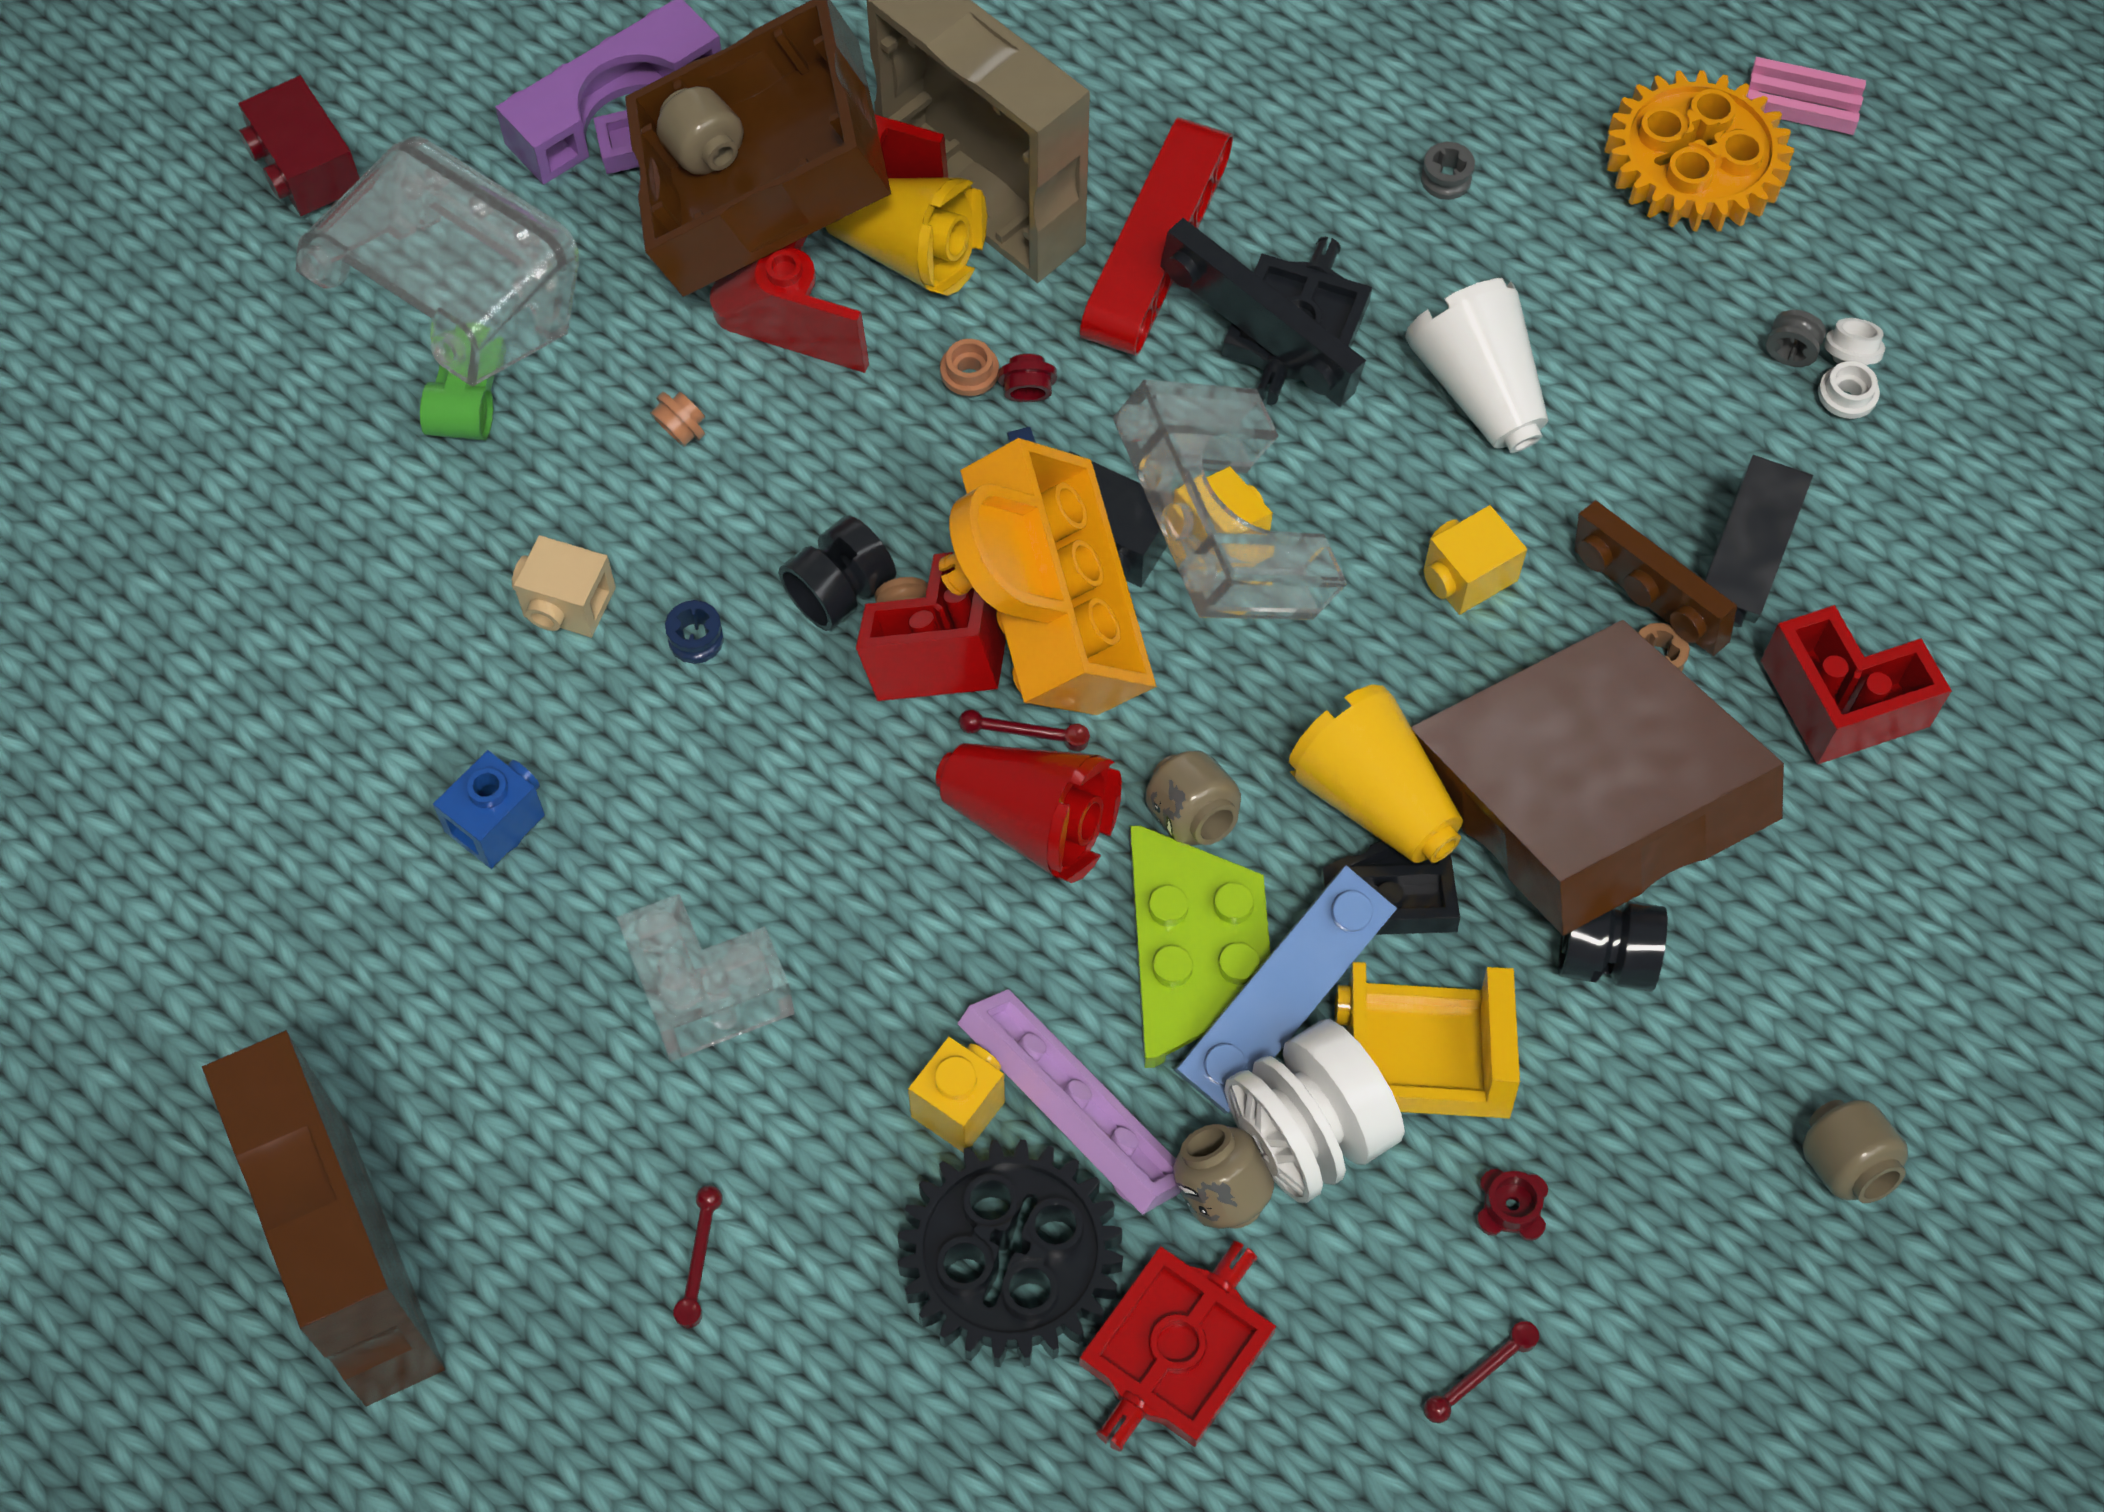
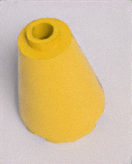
M959 177L888 178L891 190L890 195L826 226L828 233L926 290L948 296L958 292L971 278L975 267L967 266L966 264L973 248L983 249L988 215L986 200L982 190L972 188L971 185L974 182Z
M1374 684L1351 692L1344 697L1351 707L1336 718L1326 710L1299 738L1289 757L1288 763L1295 769L1290 771V773L1300 785L1412 862L1420 863L1429 859L1431 863H1436L1444 859L1457 847L1461 840V836L1458 834L1463 823L1460 813L1394 696L1383 685Z

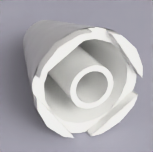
M1503 278L1479 282L1444 298L1449 308L1435 318H1432L1428 309L1420 314L1410 324L1405 334L1410 348L1491 445L1497 449L1508 447L1510 453H1515L1538 442L1543 436L1540 430L1548 423V416L1518 291L1514 284L1510 281L1506 285Z

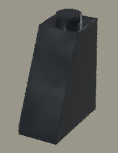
M1756 455L1752 456L1741 478L1704 579L1705 582L1737 605L1733 625L1735 627H1742L1744 620L1756 623L1761 616L1813 478L1812 474Z

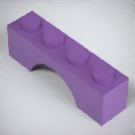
M673 0L661 8L651 11L644 18L616 35L607 37L596 47L571 62L562 64L554 72L524 90L512 94L507 100L495 106L504 143L544 185L589 157L586 131L591 119L600 108L608 102L631 94L695 60L721 51L720 37L684 0Z

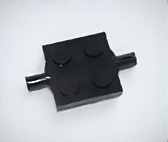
M1320 237L1310 262H1289L1262 253L1254 273L1351 348L1369 305L1372 287L1345 279L1331 270L1337 254L1340 252V244L1332 238L1327 249L1328 237ZM1231 324L1224 340L1222 356L1264 370L1253 393L1259 402L1263 403L1268 392L1267 405L1276 404L1286 378L1303 381L1302 377L1236 325Z

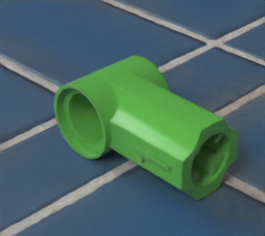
M460 323L458 328L448 331L436 382H427L422 392L420 424L424 435L485 441L489 437L493 421V396L491 388L500 356L501 343L497 334L487 331L481 324Z

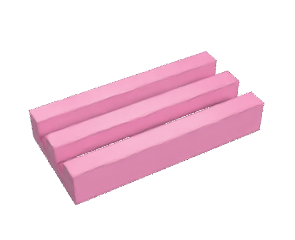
M1756 57L1746 97L1753 100L1757 97L1766 96L1768 100L1764 113L1780 111L1782 113V120L1854 135L1859 122V111L1862 106V95L1865 90L1866 80Z

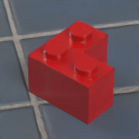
M955 552L933 555L926 597L865 604L856 650L877 701L998 689L1006 636L999 627L996 616L997 610L982 599L974 588H971L964 595L958 596L953 594L943 583L941 576L950 573L955 568L952 567L946 571H939V561L944 556Z
M1835 605L1778 623L1761 659L1762 665L1817 765L1930 727L1952 692L1922 638L1864 657Z

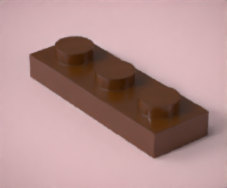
M1597 500L1593 501L1578 514L1574 551L1579 554L1582 561L1590 569L1604 573L1624 588L1628 596L1636 604L1642 607H1649L1670 623L1682 639L1690 643H1696L1710 655L1715 656L1730 643L1737 605Z

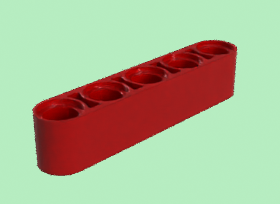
M1180 117L1174 121L1087 302L1080 326V338L1135 356L1140 353L1173 283L1167 271L1160 267L1167 232L1182 218L1198 229L1227 166L1233 143V135L1231 133Z

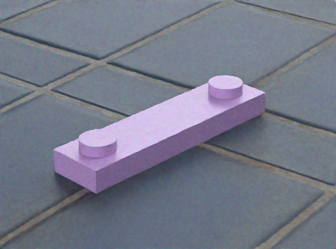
M1009 989L969 1005L958 1025L976 1045L982 1047L997 1059L1001 1065V1070L1113 1184L1116 1192L1123 1199L1130 1202L1143 1215L1180 1194L1173 1173L1176 1158Z

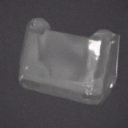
M413 136L389 148L300 237L297 246L295 271L316 285L330 289L341 285L347 280L350 266H352L432 318L430 330L431 351L435 360L450 373L473 387L568 334L579 266V251L575 239L561 223L429 140L420 136Z

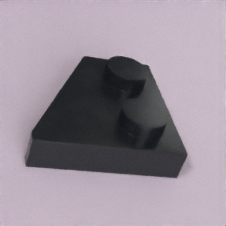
M1381 840L1370 845L1369 849L1361 855H1348L1322 867L1321 891L1326 888L1341 868L1348 866L1397 908L1376 935L1458 932L1460 912L1451 853L1436 863H1431L1429 859L1420 863H1414Z

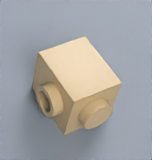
M541 535L538 536L529 556L523 555L520 557L512 576V588L516 591L523 616L531 623L545 630L557 631L559 628L591 638L616 588L607 555Z

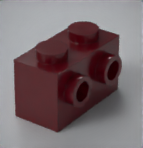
M301 75L238 103L246 123V127L238 131L248 153L254 161L264 158L268 166L263 168V172L278 200L288 196L301 217L363 188L350 149Z

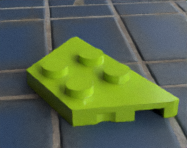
M1139 825L1130 826V851L1144 1067L1155 1068L1164 1063L1166 1056L1197 1039L1199 1040L1271 952L1263 874L1188 844L1177 842L1173 838Z

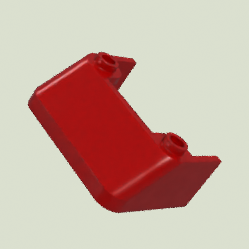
M874 114L888 178H948L944 134ZM807 236L715 281L710 292V303L714 318L723 329L856 371L866 372L869 366V358L861 311L810 296L815 285L816 274L813 261L805 252L801 251Z

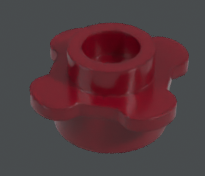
M1499 1169L1487 1171L1480 1180V1188L1485 1193L1484 1209L1477 1216L1479 1228L1490 1236H1495L1503 1231L1517 1233L1526 1241H1534L1540 1238L1546 1228V1223L1540 1216L1544 1199L1548 1194L1546 1182L1536 1174H1527L1521 1171L1503 1172ZM1510 1199L1516 1200L1519 1208L1517 1210H1510L1506 1202Z

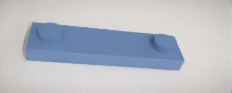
M1348 866L1341 868L1174 1071L1224 1114L1229 1113L1230 1109L1224 1091L1226 1080L1239 1071L1249 1070L1252 1072L1255 1061L1266 1056L1274 1058L1284 1047L1285 1042L1293 1036L1397 908Z

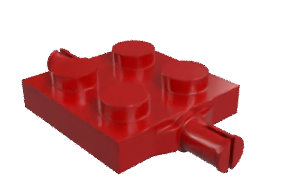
M1233 1241L1212 1273L1205 1269L1187 1265L1160 1246L1079 1357V1365L1108 1385L1118 1400H1120L1103 1426L1096 1432V1435L1107 1444L1121 1422H1123L1111 1439L1110 1447L1121 1452L1124 1444L1143 1418L1163 1424L1189 1444L1196 1447L1273 1337L1276 1325L1248 1307L1235 1289L1251 1265L1257 1260L1255 1253L1247 1248L1234 1268H1232L1242 1254L1244 1244Z

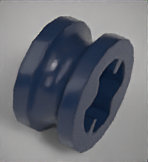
M685 601L675 606L667 615L665 630L669 648L674 656L681 661L692 664L703 663L715 657L721 650L724 641L720 616L713 606L703 601ZM694 624L695 630H698L699 625L702 624L704 625L706 635L695 640L694 634H690L689 640H686L683 629Z

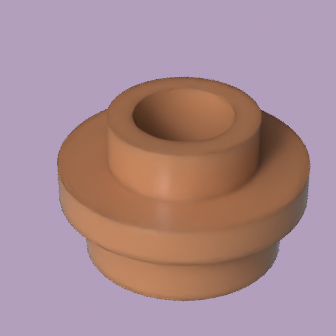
M959 340L952 344L942 357L940 363L941 379L944 385L956 394L962 396L980 395L990 390L998 380V359L993 351L980 340ZM966 369L976 370V372L966 373L962 371Z
M661 392L656 397L659 404L650 414L680 445L685 447L693 438L699 441L705 435L704 430L699 426L705 415L683 393L679 392L673 399L665 392Z

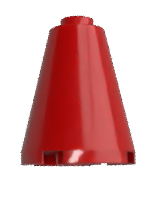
M963 743L953 752L946 753L940 761L936 772V785L940 788L942 801L1053 877L1074 883L1083 879L1099 860L1101 854L1090 851L1099 833L1111 836L1121 802L1122 778L1120 771L1109 768L1115 762L1100 755Z

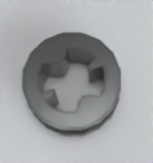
M1441 142L1430 147L1425 154L1421 182L1423 188L1430 195L1445 200L1456 199L1466 194L1471 186L1472 174L1474 172L1475 159L1473 154L1465 146L1455 142ZM1443 167L1453 168V175L1441 173Z
M1802 310L1782 311L1775 318L1772 326L1773 331L1768 336L1766 348L1772 358L1782 364L1793 367L1809 366L1818 357L1820 345H1822L1826 335L1825 325L1813 314Z

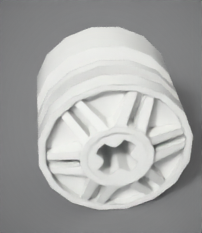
M1331 1019L1320 1020L1285 1042L1283 1049L1285 1065L1272 1056L1262 1057L1254 1062L1252 1072L1249 1070L1239 1071L1228 1078L1225 1083V1095L1237 1127L1245 1130L1255 1139L1273 1177V1181L1284 1193L1299 1203H1307L1320 1195L1323 1183L1335 1185L1343 1180L1346 1171L1343 1156L1357 1165H1366L1401 1142L1405 1133L1402 1114L1392 1090L1379 1068L1362 1045L1343 1026Z

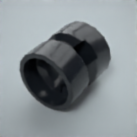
M851 515L844 516L819 536L818 549L812 546L804 547L780 566L778 571L780 581L796 607L813 624L825 631L832 630L856 610L858 606L857 597L862 599L872 598L877 588L883 583L895 579L897 574L895 564L881 540L867 525Z
M1628 901L1620 910L1613 909L1564 936L1561 934L1558 955L1559 977L1596 983L1603 974H1610L1615 986L1652 992L1659 980L1665 953L1668 924L1667 909L1664 906Z

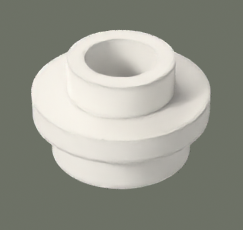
M1844 318L1836 323L1834 330L1827 333L1824 347L1833 355V360L1838 364L1846 361H1856L1868 366L1869 364L1880 362L1883 358L1885 345L1882 342L1884 333L1880 327L1869 321L1857 318Z
M1856 361L1842 362L1829 369L1823 375L1818 387V396L1823 406L1834 415L1848 419L1861 418L1869 414L1875 408L1880 395L1875 373L1865 364Z

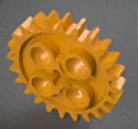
M1679 70L1676 71L1673 83L1670 85L1665 79L1657 75L1654 76L1651 90L1638 84L1635 87L1632 99L1623 97L1618 113H1613L1604 152L1610 154L1606 168L1607 171L1618 172L1615 182L1616 189L1633 187L1628 203L1634 205L1645 200L1650 203L1647 213L1649 218L1656 216L1663 210L1669 213L1668 224L1670 227H1674L1681 217L1689 218L1691 229L1696 232L1702 220L1708 219L1716 231L1722 230L1726 217H1729L1740 227L1744 225L1748 212L1760 217L1763 215L1767 202L1774 204L1777 201L1781 187L1785 186L1791 170L1789 164L1794 148L1787 146L1791 135L1790 129L1778 128L1782 113L1780 111L1764 113L1768 98L1766 96L1757 97L1753 100L1747 98L1749 84L1747 83L1739 86L1736 90L1729 89L1728 75L1723 74L1717 83L1713 84L1708 83L1705 71L1700 70L1695 82H1688L1686 76Z

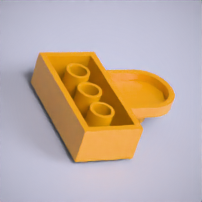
M1017 438L961 469L960 472L966 494L955 501L949 518L950 537L955 553L948 554L940 559L939 571H946L954 567L955 570L941 576L945 586L958 596L964 595L971 588H974L982 599L997 610V621L1000 629L1006 636L1014 665L1012 671L1013 680L1017 689L1022 694L1023 702L1099 715L1157 687L1091 459Z

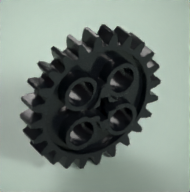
M1020 1139L1013 1157H1004L998 1141L992 1140L989 1148V1159L980 1161L977 1155L967 1147L964 1149L965 1168L958 1172L945 1161L939 1163V1172L943 1183L941 1187L923 1180L919 1183L920 1196L927 1204L926 1207L920 1205H906L905 1207L906 1220L917 1228L898 1232L899 1248L914 1253L898 1260L899 1275L907 1278H917L905 1288L906 1300L908 1303H919L928 1300L919 1313L920 1324L924 1328L942 1320L944 1323L939 1336L940 1344L944 1347L953 1343L960 1335L966 1338L965 1354L967 1360L972 1361L982 1346L985 1345L992 1347V1358L995 1367H1001L1007 1349H1017L1019 1358L1024 1367L1031 1364L1032 1346L1039 1344L1043 1346L1052 1359H1055L1059 1353L1058 1336L1062 1333L1077 1344L1083 1342L1084 1331L1079 1321L1081 1317L1098 1324L1103 1321L1104 1310L1095 1297L1102 1299H1115L1117 1284L1104 1274L1122 1272L1123 1256L1107 1250L1122 1243V1228L1102 1226L1114 1216L1115 1205L1113 1201L1092 1203L1099 1193V1179L1097 1177L1091 1178L1078 1185L1076 1179L1079 1172V1161L1074 1158L1060 1170L1055 1168L1054 1147L1048 1146L1038 1160L1029 1159L1026 1140ZM989 1197L999 1198L1009 1206V1210L1005 1215L993 1220L979 1217L975 1214L973 1208L976 1203ZM1029 1197L1035 1198L1037 1204L1030 1213L1022 1230V1253H1014L1011 1257L997 1303L991 1308L986 1307L983 1301L992 1289L994 1281H996L999 1274V1250L1006 1251L1010 1247L1024 1201ZM1057 1221L1068 1225L1074 1234L1065 1243L1055 1245L1042 1240L1037 1232L1044 1224ZM963 1259L974 1260L984 1269L978 1279L965 1284L952 1280L946 1272L953 1263ZM1029 1283L1041 1286L1049 1294V1298L1044 1304L1031 1309L1019 1306L1011 1298L1015 1289Z

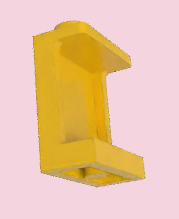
M1352 962L1348 985H1337L1334 1021L1339 1025H1346V1030L1362 1045L1375 1062L1392 1090L1400 1112L1510 1119L1520 1084L1514 968L1487 967L1482 989L1477 990L1366 983V962Z

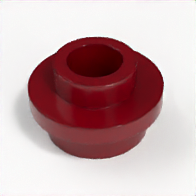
M1036 354L1013 356L1010 358L1009 364L1002 366L998 370V382L1004 387L1005 397L1016 402H1037L1049 398L1052 394V385L1057 381L1056 367L1046 363L1042 356Z

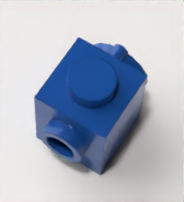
M489 750L433 803L444 832L490 869L508 852L516 848L524 836L545 816L536 791L540 784L533 774L515 760L505 764Z

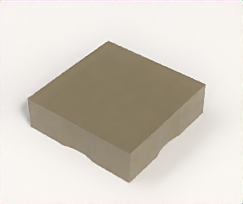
M867 0L870 52L877 82V93L874 102L875 114L944 134L948 177H959L974 182L971 185L972 188L982 190L985 196L988 215L985 242L1036 283H1039L1086 244L1090 91L972 0Z

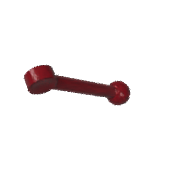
M967 709L959 717L961 729L968 734H973L983 729L1061 741L1072 751L1084 750L1088 746L1090 738L1088 729L1081 724H1072L1067 729H1059L982 717L979 711L974 709Z
M712 1185L703 1186L696 1194V1204L700 1208L686 1289L684 1299L680 1300L673 1310L677 1324L686 1329L696 1327L703 1317L702 1309L697 1302L713 1212L720 1207L723 1201L721 1191Z
M1520 1321L1515 1324L1510 1332L1509 1340L1443 1396L1434 1395L1425 1401L1423 1408L1426 1418L1432 1423L1447 1421L1451 1415V1407L1518 1351H1531L1539 1340V1331L1536 1326L1527 1321Z

